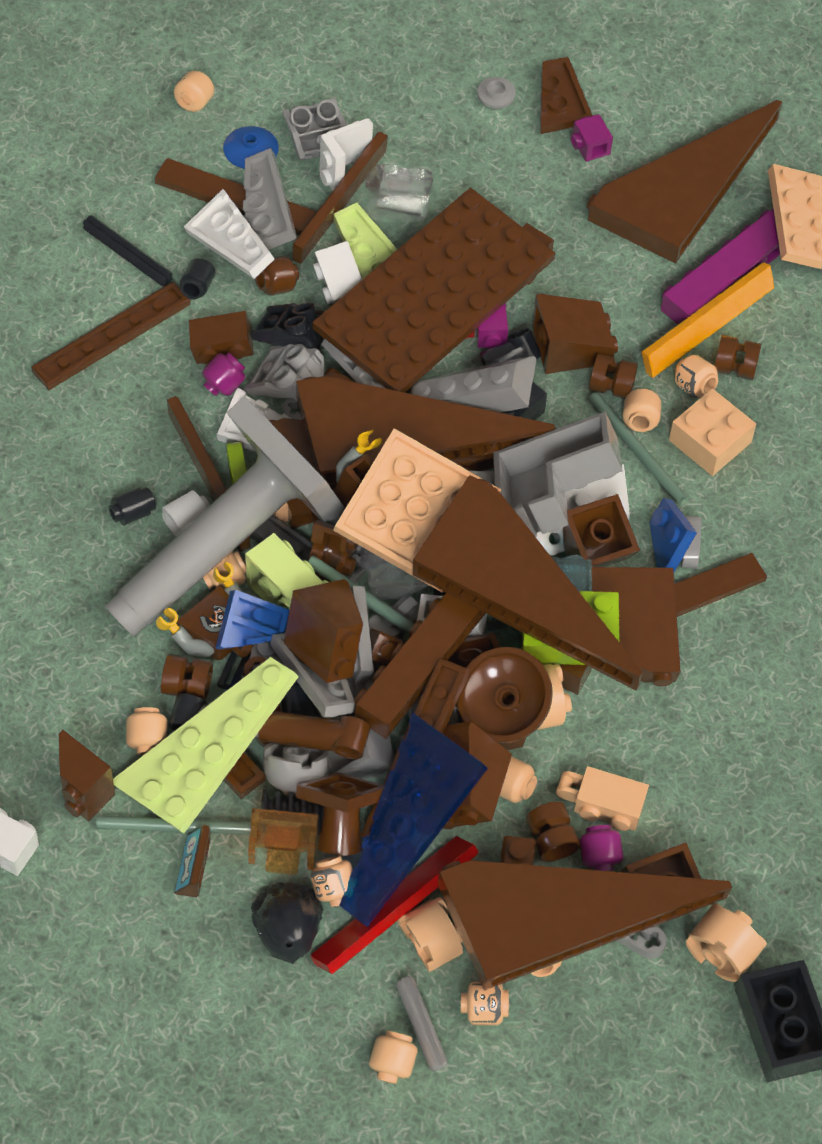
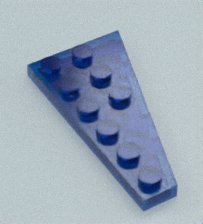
M412 713L409 721L411 726L406 739H402L398 750L400 755L395 768L389 773L373 815L374 823L369 836H365L362 844L364 850L357 867L353 868L347 890L340 902V906L367 927L488 769L482 762L414 713Z

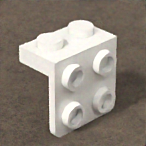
M369 118L355 121L350 125L330 130L320 135V178L325 186L329 185L332 191H334L345 176V166L356 162L372 141L373 123Z

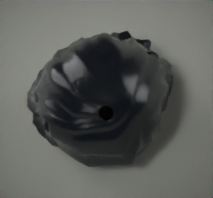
M279 882L265 888V892L258 895L251 905L253 925L262 943L274 958L294 964L311 950L313 941L320 929L319 924L322 920L323 907L319 904L313 889L309 888L308 885Z

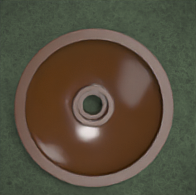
M500 647L482 653L467 666L470 674L457 701L458 709L464 722L472 721L498 743H511L522 740L534 733L543 724L552 705L553 689L547 670L536 657L518 648ZM508 695H514V701L511 704H505V698Z

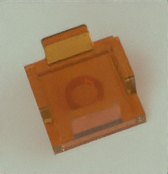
M252 808L248 864H255L258 847L268 850L265 867L268 873L296 875L298 873L301 852H308L307 870H313L318 844V815Z

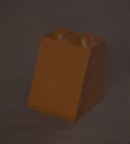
M546 294L536 295L532 331L542 354L540 358L545 374L594 367L598 353L614 357V353L618 352L616 336H611L610 316L608 313H604L601 302Z
M342 579L293 590L284 644L326 683L353 677L363 621L348 581Z
M472 721L446 726L424 775V813L435 820L436 825L444 829H453L454 827L465 825L474 826L478 823L492 821L512 753Z

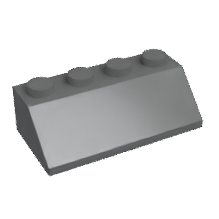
M529 356L432 376L416 382L412 386L410 394L499 413L527 408L529 406L536 358L535 356Z

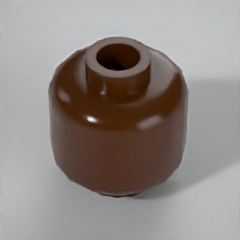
M274 257V260L255 278V282L259 290L263 291L266 295L275 296L293 291L296 286V282L299 279V270L288 257Z

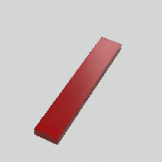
M458 836L454 837L311 954L310 957L313 963L330 974L335 973L438 888V877L443 867L455 861H460L462 864L472 860L479 853L476 846Z

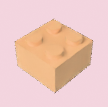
M712 388L673 421L669 441L713 476L752 443L756 423Z

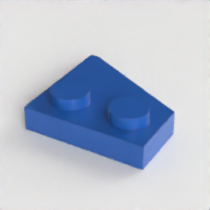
M663 498L649 522L657 568H673L675 572L697 532L675 502Z
M236 589L230 591L215 648L220 650L271 642L272 635L285 633L290 610Z

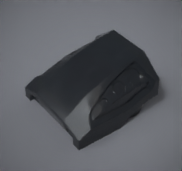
M313 303L268 306L266 314L256 329L250 332L252 340L283 347L289 344H302L305 348L319 349L324 338L313 330V321L322 315L324 310H316Z

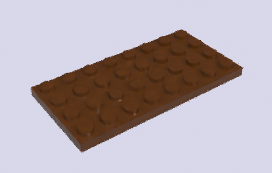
M470 187L313 321V330L361 367L377 382L381 383L386 389L405 393L555 259L556 252Z

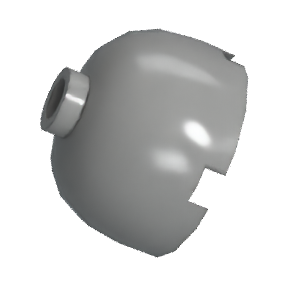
M269 743L264 747L263 770L268 782L278 790L283 791V794L286 796L289 792H293V796L296 797L298 784L325 776L328 753L323 754V750L297 746H280V744Z

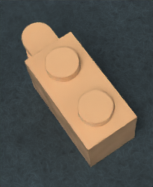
M587 766L585 775L571 771L562 772L556 795L564 800L576 803L574 812L579 813L585 820H601L610 823L617 830L627 831L631 829L636 831L649 785ZM571 786L579 787L580 790L572 789Z

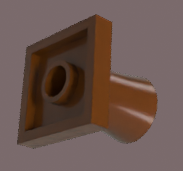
M340 772L298 784L296 798L324 806L317 849L326 854L339 856L360 853L362 851L360 808L388 799L389 786Z

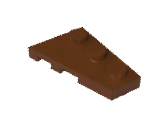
M569 57L543 61L540 134L574 128V121L593 116Z

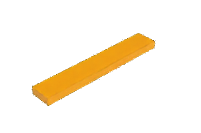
M763 262L643 350L642 357L646 373L654 378L774 289L771 265Z

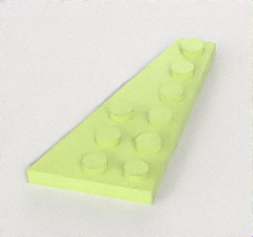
M270 657L113 778L114 786L184 834L298 678L297 674Z

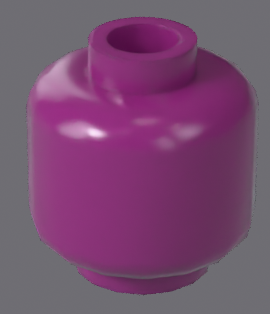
M229 352L226 355L217 354L202 370V375L206 380L203 386L214 396H217L219 393L224 396H230L245 380V373L243 372L245 367Z
M611 825L586 828V833L579 838L582 863L587 868L614 872V865L620 864L624 859L621 835L618 831L612 830Z

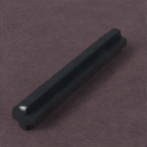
M89 215L83 221V229L155 282L165 287L172 281L171 271L95 216Z

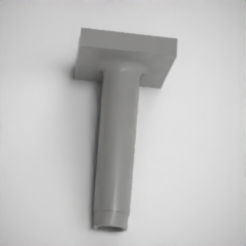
M246 396L242 397L226 413L258 454L255 464L105 604L110 613L133 637L140 633L147 625H151L164 613L163 611L166 608H170L289 500L301 499L320 521L332 525L337 524L345 510L326 480Z

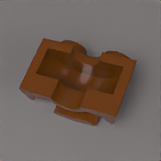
M320 520L315 521L311 536L313 546L308 556V561L314 555L342 575L351 577L356 566V559L352 558L353 551L357 549L358 544L333 531L335 525ZM315 571V574L322 581L326 580L328 582H331Z

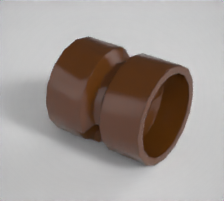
M722 335L715 361L717 372L729 375L734 371L737 377L753 380L762 343L749 340L739 343L738 338ZM737 352L746 354L743 364L735 363Z
M598 353L591 375L589 390L604 394L610 390L613 396L625 399L632 391L638 363L624 359L618 363L614 357ZM608 373L615 374L614 379L607 377Z
M168 654L162 672L161 693L171 696L185 693L200 697L206 701L212 681L213 662L196 658L192 662H188L185 656ZM188 675L192 676V680H187Z
M556 801L546 803L527 814L526 822L531 835L537 838L535 841L542 861L553 862L569 857L578 851L580 841L574 827L569 826L571 819L564 803Z

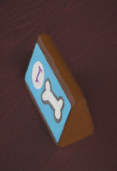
M201 826L186 838L174 892L176 895L195 898L199 896L211 843L209 826Z

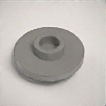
M491 77L480 83L477 95L480 102L485 106L500 109L509 106L514 101L516 92L513 84L507 79Z

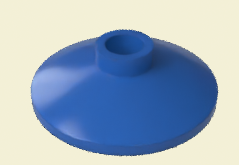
M245 126L234 130L226 137L223 145L224 154L228 161L245 169L246 158L270 148L276 158L279 148L275 136L268 130L257 126Z

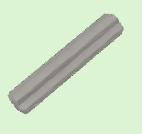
M408 976L398 980L397 989L430 1070L438 1071L447 1066V1058L414 978Z

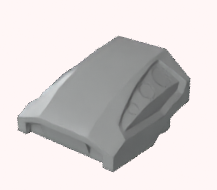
M336 98L323 100L319 104L314 103V105L307 107L297 106L294 109H290V112L289 109L282 112L299 161L320 157V135L330 130L347 126Z
M289 344L284 347L270 346L268 354L249 384H246L244 390L254 396L263 395L275 398L296 399V381L307 377L324 376V356L317 348H305L302 344Z

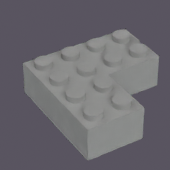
M606 411L493 452L495 486L501 489L500 493L535 537H537L538 532H542V534L557 532L564 526L569 525L565 492L584 488L589 483L600 479H609L623 471L619 440Z

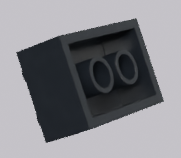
M805 960L741 974L735 992L766 1082L821 1070L822 1008Z

